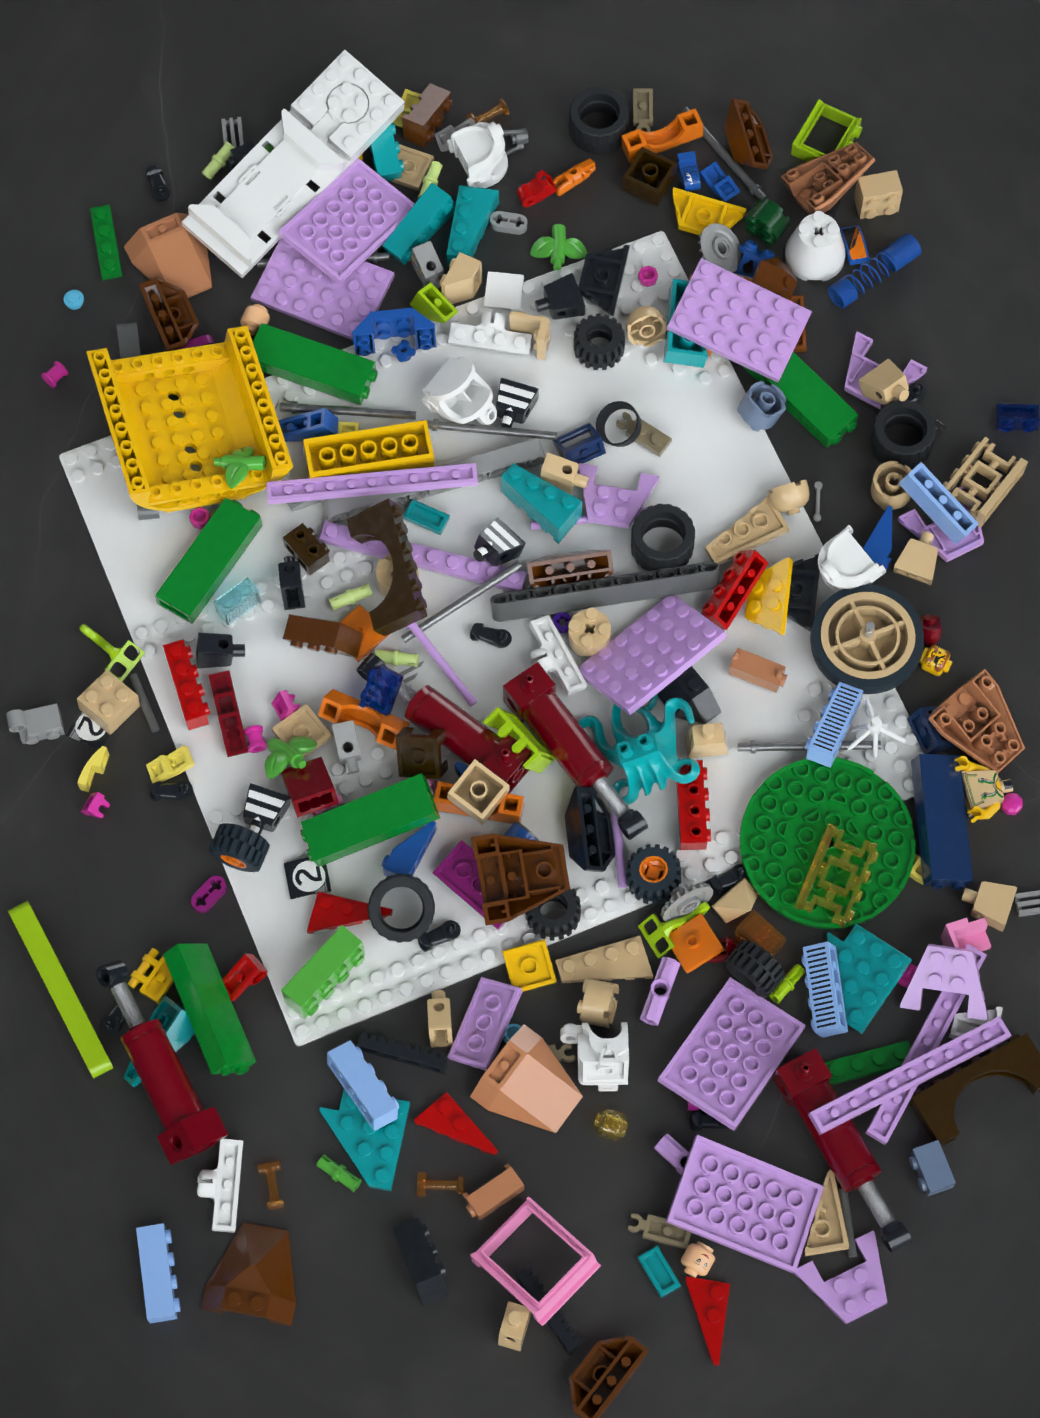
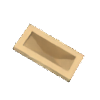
M743 878L712 907L724 923H728L751 911L758 894L747 879Z

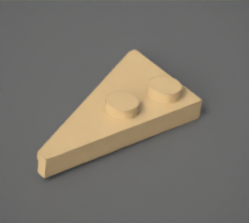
M832 1170L827 1172L824 1181V1188L805 1248V1256L849 1249L835 1175Z

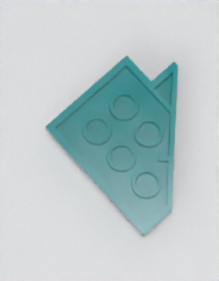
M856 924L844 942L829 932L827 939L829 943L836 946L847 1025L863 1034L912 960Z
M344 1089L339 1110L320 1107L319 1111L367 1185L371 1188L392 1191L410 1102L396 1099L399 1105L397 1119L373 1131Z

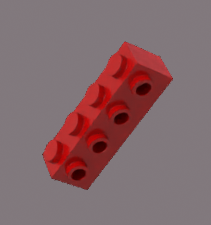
M756 550L738 552L730 568L724 572L720 584L714 588L713 595L703 606L701 614L722 630H727L769 563Z
M183 639L163 645L188 730L209 725L207 715L211 713L208 703L202 702L201 696H204L205 693L202 684H197L195 679L199 677L196 664L191 665L190 658H193L190 645L185 646Z
M696 760L700 766V773L697 779L687 784L676 782L680 850H706L707 843L711 842V829H707L706 821H710V809L705 808V801H709L708 788H704V780H707V767H703V760ZM688 764L683 765L680 769V773H689L691 771V766Z

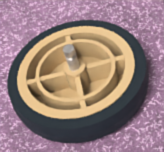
M866 584L851 589H842L830 596L822 604L811 626L810 644L816 665L822 674L833 684L838 685L839 682L863 690V694H878L901 685L914 672L923 653L924 632L916 610L905 598L888 588Z

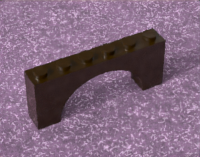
M389 498L346 519L352 539L361 544L368 541H381L389 550L392 558L393 579L390 589L384 600L369 612L373 630L383 636H387L428 616L426 611L427 603L421 592L422 583L418 579L416 572L418 569L417 564L413 560L411 553L413 548L407 537L408 528L402 517L403 509L400 504L395 503Z
M1027 1033L1022 1036L1019 1034L1012 1036L1007 1040L1008 1044L1002 1047L1000 1044L994 1046L988 1051L989 1054L983 1058L979 1055L969 1061L970 1065L967 1067L959 1066L950 1072L951 1076L945 1079L939 1077L931 1083V1087L926 1090L922 1087L913 1093L909 1104L933 1142L939 1140L942 1148L958 1138L960 1133L954 1118L955 1103L960 1093L977 1080L992 1076L1008 1077L1022 1083L1033 1095L1040 1092V1053Z

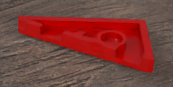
M318 892L308 924L307 934H314L316 931L325 929H337L342 925L347 927L363 923L362 921L369 920L368 903ZM380 906L383 919L387 916H392L393 909Z
M447 1092L414 1119V1123L418 1126H424L435 1133L446 1135L452 1140L473 1146L484 1153L498 1154L495 1146Z
M686 1276L685 1283L697 1314L709 1356L714 1366H719L730 1283Z

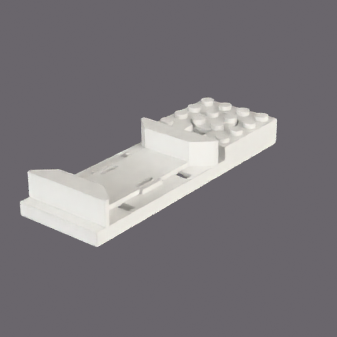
M344 50L291 104L289 112L286 109L281 111V120L199 205L191 204L188 207L189 215L182 221V226L237 275L243 278L281 239L278 235L279 230L351 166L404 111L405 101ZM268 143L274 147L271 153L264 148ZM310 180L320 187L316 193L306 185ZM219 193L226 198L222 203L215 199ZM261 231L271 238L267 244L257 236Z

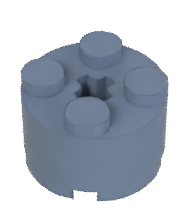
M762 381L754 383L739 403L737 412L754 431L773 427L786 409L784 393L773 384L769 386Z

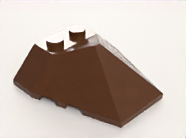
M499 834L471 837L474 858L477 862L486 926L509 922L570 889L563 844Z
M243 1222L205 1287L201 1310L224 1314V1311L264 1318L270 1323L292 1327L296 1308V1296L289 1231Z

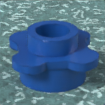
M402 340L401 344L393 346L391 352L396 354L399 362H406L416 354V350L410 347L407 340Z

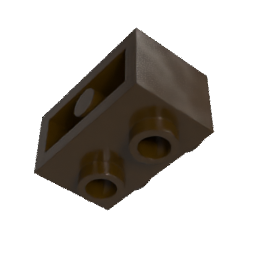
M302 523L285 535L283 542L285 548L299 561L300 565L310 576L330 562V550L324 542L320 543L316 539L317 535L311 527L307 528Z

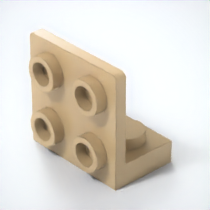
M510 311V331L532 334V339L535 340L534 350L537 351V359L545 360L550 343V319L542 315L533 316L522 311Z

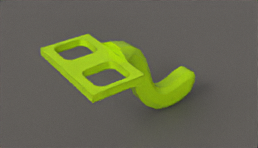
M82 624L79 627L83 634L110 655L111 662L104 669L105 671L111 672L110 669L115 662H120L126 667L124 674L121 677H117L121 682H123L145 654L143 650L130 640H127L122 648H115L86 624ZM129 645H133L139 650V655L133 661L124 655V651Z
M702 902L692 912L665 923H661L656 914L653 913L638 927L657 958L660 959L675 947L669 937L671 931L679 928L701 913L705 915L710 906L707 902ZM653 919L657 925V930L649 935L644 925ZM664 937L669 947L660 953L656 947V942Z

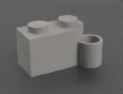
M57 703L26 711L16 709L6 713L9 731L19 732L22 744H36L39 740H53L61 735H65L61 712Z

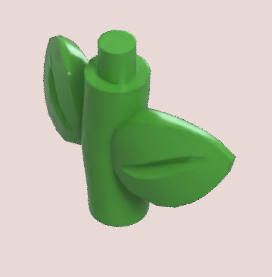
M562 224L553 225L552 237L539 238L533 244L530 255L535 258L551 257L550 262L553 264L554 270H561V265L565 262V255L572 259H584L587 254L586 248L580 240L576 238L566 239V227Z
M243 447L231 451V455L215 458L214 465L222 466V469H226V482L230 489H233L246 478L248 471L265 470V455L253 456V447Z
M304 736L294 737L289 743L277 737L271 738L267 743V749L272 753L265 760V772L268 778L272 779L278 776L288 764L293 768H304L306 761H304V757L301 754L313 750L318 745L317 742Z

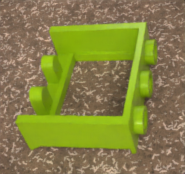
M819 99L792 143L791 155L806 162L826 155L804 144L820 116L848 127L835 150L853 144L854 138L860 136L863 129L860 126L862 118H856L825 104Z
M497 707L483 721L485 725L498 729L497 734L499 737L505 738L507 735H510L517 740L512 746L513 752L520 753L525 747L531 751L532 756L523 764L525 769L541 774L555 760L553 755L514 713H509Z

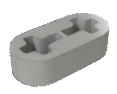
M496 211L490 216V226L497 232L521 235L527 230V218L522 214ZM498 219H502V221L500 222V224H497V223H496V221H498ZM518 222H521L520 227H516Z

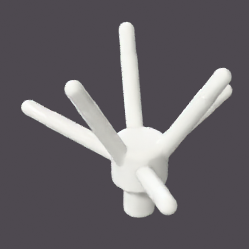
M866 699L865 702L870 720L867 724L851 728V732L867 730L847 749L849 751L852 750L868 734L873 735V756L877 757L878 734L880 732L902 743H905L906 740L883 728L888 727L889 724L882 722L879 717H874L870 700Z

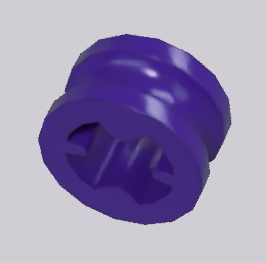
M566 612L557 613L554 616L553 623L559 633L564 634L568 632L571 616ZM561 619L565 620V626H560Z

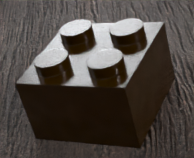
M642 147L623 177V190L659 206L677 176L678 163Z

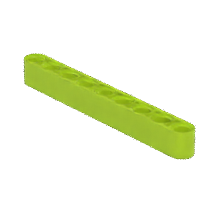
M28 900L8 910L93 1079L113 1069Z

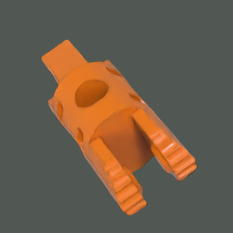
M589 158L574 165L553 179L557 188L556 194L561 196L586 180L596 170L595 162Z

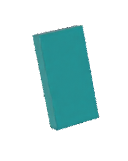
M412 499L403 515V519L441 535L450 519V515Z
M658 1246L637 1257L660 1298L681 1287Z

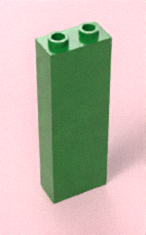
M261 323L253 340L262 372L361 405L363 400L368 398L371 382H375L378 376L375 361Z
M792 352L778 383L742 366L758 382L762 381L766 385L770 386L773 384L777 386L786 397V410L826 448L831 444H837L842 439V435L846 432L850 433L856 428L858 413L794 352Z
M225 497L156 593L157 604L193 624L262 528L260 515L254 510L249 511L243 508L242 504L238 501H231Z
M421 773L301 822L303 829L300 832L304 842L308 844L307 855L310 861L318 866H323L438 820L440 815L428 780Z
M176 944L164 953L163 956L211 1074L226 1076L231 1073L241 1075L248 1072L249 1067L256 1063V1060L208 944Z

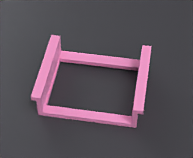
M528 1196L527 1200L470 1256L472 1258L471 1261L478 1268L481 1266L522 1303L533 1314L535 1320L543 1326L601 1265L596 1261L594 1254ZM532 1213L582 1257L539 1302L490 1258L492 1253Z

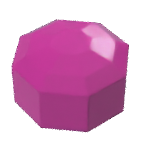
M645 266L640 269L638 280L641 285L650 287L656 284L658 280L656 268Z
M198 507L191 511L189 519L192 526L198 529L205 527L210 520V514L207 509Z
M1008 793L1004 796L1001 809L1007 815H1016L1022 809L1023 799L1017 793Z

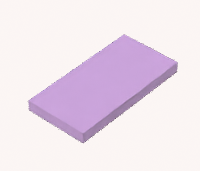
M481 977L447 1057L452 1061L486 1071L495 1059L523 990L516 986Z

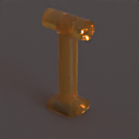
M501 99L499 100V106L478 117H475L473 113H469L466 118H472L477 124L478 122H485L503 112L505 115H508L509 108L504 100Z
M280 1161L257 1165L259 1174L266 1173L270 1202L267 1203L268 1209L283 1208L284 1202L282 1199L279 1200L275 1171L281 1170Z
M418 1172L416 1192L418 1197H425L426 1189L457 1190L458 1194H464V1177H458V1181L426 1180L427 1173Z

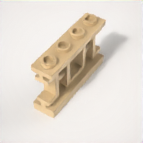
M987 437L981 443L979 441L976 442L971 451L973 453L970 456L967 454L961 462V468H956L950 476L951 480L949 483L945 481L943 484L956 500L971 508L969 514L979 523L977 526L979 527L984 525L1024 474L1028 461L1023 458L1016 461L1015 456H1012L1008 462L992 453L995 444H989ZM983 452H984V455H983V457H982V460H984V461H986L987 463H989L988 466H987L986 464L982 463V462L979 461V460L976 462V460L980 457V455H981ZM996 469H999L1005 474L1009 472V474L1005 477L1002 483H1000L1003 475L995 471ZM976 472L992 481L987 489L971 480ZM962 478L961 486L968 490L967 493L956 487ZM975 495L983 499L984 501L987 500V502L983 505V507L980 510L979 508L982 502L974 498Z

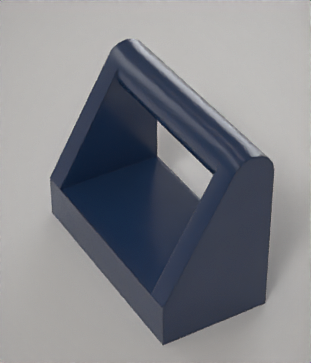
M590 423L557 437L556 440H552L560 457L578 464L586 463L606 454L602 436ZM588 432L590 434V437L566 448L562 445Z
M938 706L919 708L907 718L924 754H936L956 747L948 740L943 741L937 729L928 719L931 712Z

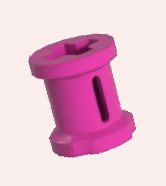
M58 361L53 363L54 366L49 371L41 374L43 380L52 388L56 387V383L63 376L69 374L66 368Z
M254 725L244 730L245 735L248 737V750L250 753H258L267 749V743L264 742L262 736L263 726Z

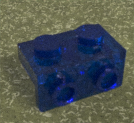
M997 403V430L1005 432L1013 430H1023L1024 432L1038 431L1040 426L1039 405Z
M384 665L372 668L367 675L368 681L361 692L359 706L362 708L369 706L385 716L390 715L404 676Z

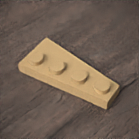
M767 496L758 506H754L747 515L737 520L730 529L725 530L705 547V551L712 562L721 565L733 559L740 551L752 550L788 533L789 527L780 512L771 505Z
M640 936L555 960L562 983L584 982L585 979L612 981V979L634 980V978L653 979L654 977Z

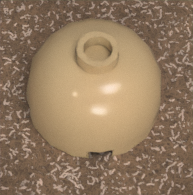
M641 306L634 309L626 319L625 327L629 341L636 346L637 344H644V347L656 345L664 338V333L667 331L663 314L651 306Z
M800 480V483L797 484L792 482L772 488V490H767L771 505L779 512H788V515L799 513L800 508L808 502L810 495L807 480Z

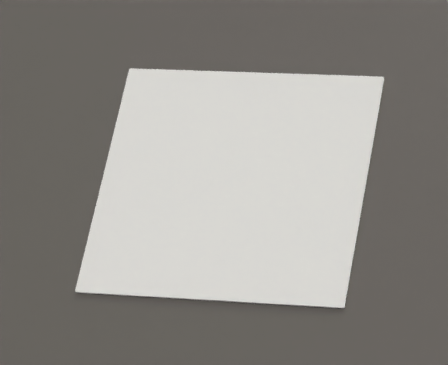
M663 231L624 244L630 245V250L614 316H611L584 296H582L585 303V315L554 320L549 309L537 312L535 300L544 298L543 287L573 273L579 286L584 259L562 267L561 270H554L523 282L519 310L485 307V296L455 307L459 312L446 323L432 321L435 324L436 348L429 350L416 349L415 335L406 338L390 337L386 340L374 339L376 353L368 356L357 355L375 361L376 370L378 371L376 381L371 382L369 396L363 400L361 405L273 375L265 378L278 420L305 413L297 412V414H292L290 411H280V403H293V401H296L297 404L416 411V420L334 414L338 417V422H359V430L421 420L433 421V419H438L439 421L447 422L439 413L429 412L421 400L425 396L422 389H425L446 363L448 357L456 359L460 356L466 357L473 363L475 372L489 385L493 392L491 402L495 408L501 378L539 389L538 401L525 423L514 422L512 428L557 432V437L588 423L596 430L598 414L606 405L615 401L627 402L635 408L642 420L672 438L670 445L658 457L635 441L625 447H616L603 442L606 454L583 464L598 466L595 484L637 491L641 473L659 476L657 486L654 487L642 508L661 503L671 504L681 508L692 519L693 526L695 527L693 555L687 565L712 562L705 551V547L725 530L730 529L737 520L747 515L754 506H758L763 502V499L768 496L767 490L791 483L765 430H752L750 425L737 412L739 403L746 392L729 359L712 352L708 356L704 368L665 363L663 359L666 331L664 338L659 343L649 347H644V344H637L636 346L629 341L625 325L631 311L641 306H651L658 309L663 314L665 322H667L669 289L673 279L689 281ZM623 245L613 248L612 250L623 248ZM645 266L656 268L658 273L656 284L650 287L641 285L638 280V273ZM492 311V323H494L496 312L501 313L506 318L505 330L510 331V311H522L533 316L542 315L550 319V343L545 360L537 359V351L534 350L535 340L533 339L529 356L449 344L451 323L479 326L482 314ZM601 313V316L607 314L610 319L614 317L617 319V323H621L622 329L625 331V349L620 362H615L614 367L610 368L607 366V370L598 368L597 371L593 370V367L586 368L585 363L581 364L579 358H576L574 331H576L577 324H580L583 318L587 320L589 315L592 314L595 317L596 314ZM601 337L593 338L589 341L590 344L597 347L606 346L610 343L607 339ZM402 340L409 341L410 347L416 350V354L406 362H399L396 354L391 352L392 347L401 344ZM354 345L342 349V351L355 355ZM620 409L608 417L605 424V434L610 442L620 443L629 438L626 436L627 429H619L616 426V421L619 420L623 423L627 421L622 418L623 412L630 414L632 420L635 421L636 414L633 411ZM175 412L174 416H176L177 418H183L184 414L181 412ZM496 417L495 421L487 426L501 427L500 422L502 418ZM474 419L473 421H470V422H468V423H465V424L485 425V424L479 423V422L477 421V419ZM429 429L434 453V467L528 440L538 439L439 429L438 431H433ZM588 432L562 445L566 448L590 437V434ZM111 435L62 453L59 456L132 640L137 647L145 652L140 660L176 749L181 746L189 747L195 766L185 772L193 787L212 839L218 826L222 823L236 824L249 829L250 825L244 822L243 812L250 783L287 796L289 795L281 773L275 778L269 779L265 772V760L272 753L268 749L258 753L249 752L227 757L208 676L211 674L230 670L243 729L245 730L254 725L263 726L262 736L266 743L271 738L277 737L273 733L272 728L281 721L271 703L280 691L287 690L289 695L294 694L293 703L294 705L300 704L299 708L307 704L332 734L333 738L304 758V761L307 762L322 757L335 792L341 795L344 804L408 779V777H399L397 749L394 750L376 742L372 732L355 724L361 761H357L359 772L347 774L345 764L340 765L332 729V725L335 723L318 716L323 697L332 689H335L408 721L404 717L408 706L405 702L379 683H369L357 673L356 669L367 656L358 663L353 657L345 655H333L322 650L316 652L307 649L305 646L302 649L290 646V642L283 639L289 614L340 622L358 605H361L369 613L385 598L378 590L376 568L378 561L382 558L326 544L330 550V562L310 576L300 565L306 608L284 610L278 564L283 562L282 559L284 557L292 555L285 548L283 537L303 523L307 528L311 527L317 535L316 539L319 541L324 523L328 521L323 505L324 500L293 512L287 503L268 505L267 488L247 496L246 499L236 500L242 504L243 508L249 511L254 510L260 515L262 528L195 622L191 624L159 606L155 595L202 531V529L194 528L189 519L191 511L196 508L168 513L159 511L160 518L139 520L137 504L129 496ZM539 439L545 455L548 452L560 457L552 440ZM303 441L286 442L293 468L279 481L309 478ZM192 447L185 448V451L188 453L196 452ZM543 464L525 470L540 478ZM198 465L190 466L194 471L201 470V467ZM501 476L479 482L477 486L461 487L416 500L450 515V519L441 535L403 519L408 528L407 537L409 542L475 559L473 555L475 551L474 545L479 534L498 517L526 543L520 557L501 564V566L509 567L517 561L521 563L523 568L520 571L527 572L523 590L530 585L527 562L545 556L583 550H611L614 572L609 577L647 571L636 563L631 553L632 525L629 529L597 523L574 525L562 541L557 544L553 540V536L545 533L542 529L531 530L530 522L535 520H531L522 508H518L501 492ZM575 486L570 495L582 501V515H586L582 488ZM410 502L400 505L403 509V515ZM221 503L201 506V508L207 509L211 518ZM804 507L800 508L799 513L788 515V512H780L789 527V532L752 549L756 550L769 563L765 570L787 557H790L794 563L800 559L804 561L813 558L816 554L820 553L823 544ZM347 520L336 523L348 526ZM667 527L653 528L643 536V541L646 545L659 552L672 551L683 542L681 536L676 531ZM734 558L719 565L720 582L723 579L724 572L733 563ZM418 568L419 580L422 583L421 592L427 603L426 611L428 616L417 621L416 624L419 625L481 584ZM819 573L815 616L822 604L836 593L825 584L821 573ZM366 583L369 584L372 596L356 601L354 605L349 604L333 611L329 598L343 594L349 588L352 590ZM492 587L423 632L477 700V703L472 707L416 637L407 643L403 641L401 636L410 629L404 627L389 634L370 653L375 654L376 649L395 651L397 649L404 653L419 654V663L424 661L421 667L401 677L398 673L412 666L399 665L396 667L393 664L385 663L387 670L391 675L393 674L402 681L418 673L415 679L406 683L408 686L412 685L411 688L418 692L424 686L430 685L485 725L483 721L497 707L512 713L503 702V685L531 667L529 660L531 652L539 649L540 645L529 624L530 621L547 615L504 622L493 620L490 598L493 595L510 591ZM714 589L676 596L701 614L703 606L713 595ZM665 597L595 608L609 619L611 624V640H613ZM746 599L729 628L724 630L727 637L692 665L709 686L721 709V713L708 723L723 724L728 747V755L693 758L694 760H703V767H707V780H704V788H708L709 801H705V808L710 809V821H706L707 829H711V842L707 843L706 850H680L676 781L668 778L666 788L660 790L657 783H654L651 793L645 796L642 787L639 791L638 799L628 805L630 809L641 813L648 824V828L632 840H628L622 833L625 869H627L628 860H631V854L633 852L637 854V849L640 847L643 850L646 849L648 844L651 847L659 844L661 849L665 846L669 848V853L673 851L676 854V859H679L681 867V885L687 884L688 887L694 886L697 883H704L715 875L718 877L732 869L735 865L742 864L739 846L740 827L751 797L773 773L793 762L806 759L808 751H756L755 754H751V751L738 752V743H750V741H755V743L807 742L808 738H813L815 734L813 733V728L816 721H821L822 719L820 714L824 704L828 705L830 702L828 697L831 689H836L837 685L833 684L822 674L814 661L810 644L811 631L806 630L789 618L786 620L785 635H780L771 629L763 628L759 624L751 623L745 618ZM581 610L569 611L566 613H568L572 618L576 613H578ZM549 614L552 621L556 614ZM561 619L560 626H565V620ZM475 623H483L484 627L509 631L512 641L506 648H498L481 640L472 641L470 639V631ZM568 632L564 634L559 633L577 667L590 658L587 656L581 657L572 651L569 645ZM198 633L230 634L233 636V644H245V657H233L232 665L227 667L197 668L199 677L195 679L197 684H202L205 693L204 696H201L202 702L208 703L211 714L207 715L209 725L188 730L163 645L183 639L185 646L190 645L193 654L190 662L191 665L196 664ZM737 648L786 666L784 674L787 675L784 686H779L777 693L729 675L730 664ZM548 672L547 674L556 684V695L578 721L586 715L598 718L602 724L607 743L610 746H614L616 741L611 729V711L614 703L589 683H587L586 689L567 696L557 676L553 672ZM895 688L878 694H863L860 706L843 741H855L867 730L851 732V728L867 724L870 720L865 702L866 699H869L874 717H879L882 722L889 724L888 727L883 728L904 738L906 742L902 743L880 732L878 734V741H881V750H878L877 757L873 756V750H839L835 758L850 760L874 771V774L888 782L903 801L914 797L911 760L918 754L924 753L907 721L909 714ZM659 698L657 704L650 712L658 721L663 722L665 706ZM650 700L646 702L643 706L648 705ZM621 709L622 725L630 735L638 737L646 733V721L639 713L635 711L632 715H628ZM675 718L676 752L679 759L687 758L685 736L691 726L701 724L698 722L691 724L686 720ZM526 721L523 722V724H524V725L534 734V736L542 743V741L538 738V736H537V735L535 734V732L531 729V727L528 725V723H527ZM410 722L409 727L414 728L411 734L428 735ZM485 725L486 727H488L490 730H492L494 733L497 734L498 729H495V728H492V727H490V726ZM590 727L583 728L594 742L592 729ZM868 734L862 741H873V735ZM245 735L247 746H249L248 737ZM441 745L442 763L445 760L448 761V770L441 779H436V787L438 781L452 784L458 781L459 776L456 774L454 767L456 762L470 766L443 745ZM352 749L345 750L346 753L352 751ZM555 759L541 774L529 770L510 794L524 796L522 825L530 830L539 841L563 844L570 889H575L576 896H579L581 905L580 922H578L576 930H572L570 936H573L652 904V901L645 904L642 898L637 900L635 893L631 894L629 891V886L618 888L615 856L607 866V869L602 873L584 871L569 857L564 815L576 785ZM609 761L614 767L607 777L611 785L620 779L627 778L625 771L621 767ZM628 786L620 790L621 797L628 794ZM597 793V796L601 799V801L604 803L605 807L607 808L608 812L610 813L611 826H612V834H613V825H612L611 809L607 806V804L603 801V799H602V798L600 797V795ZM291 803L274 832L262 830L261 836L267 840L270 847L259 872H244L223 864L262 963L268 971V978L286 1023L297 1046H302L428 995L433 991L440 990L504 964L505 961L502 954L504 950L544 940L540 938L539 933L537 935L533 933V928H529L525 913L506 922L499 931L493 925L486 926L485 919L433 875V871L461 840L473 849L471 837L487 834L503 835L512 824L486 820L481 825L470 816L438 811L440 819L434 821L436 822L437 831L413 876L420 878L423 883L427 884L435 902L433 921L426 932L428 933L444 922L452 920L460 925V935L453 941L435 945L431 950L424 952L420 948L417 938L410 942L397 943L380 936L376 929L373 928L371 920L347 926L346 928L362 941L365 959L357 968L353 967L349 971V977L342 984L338 983L331 997L327 1000L323 999L318 1005L319 1008L312 1016L308 1015L305 1020L285 1003L281 989L340 928L338 927L333 930L325 929L316 931L314 934H307L317 894L293 900L290 899L284 863L308 857L307 850L309 847L307 842H304L300 830L303 829L301 822L314 817L313 814L310 813L297 818ZM427 824L326 864L331 892L325 893L368 903L374 887L387 877L384 876L383 867L381 866L385 856H390L395 847ZM407 887L391 889L384 895L380 905L393 909L392 916H387L384 920L390 926L399 929L413 926L421 917L423 910L419 895ZM551 901L545 903L541 907L540 912L548 919H558L566 913V908L559 902ZM546 936L545 938L547 946L561 941L558 937H554V941H550V937Z

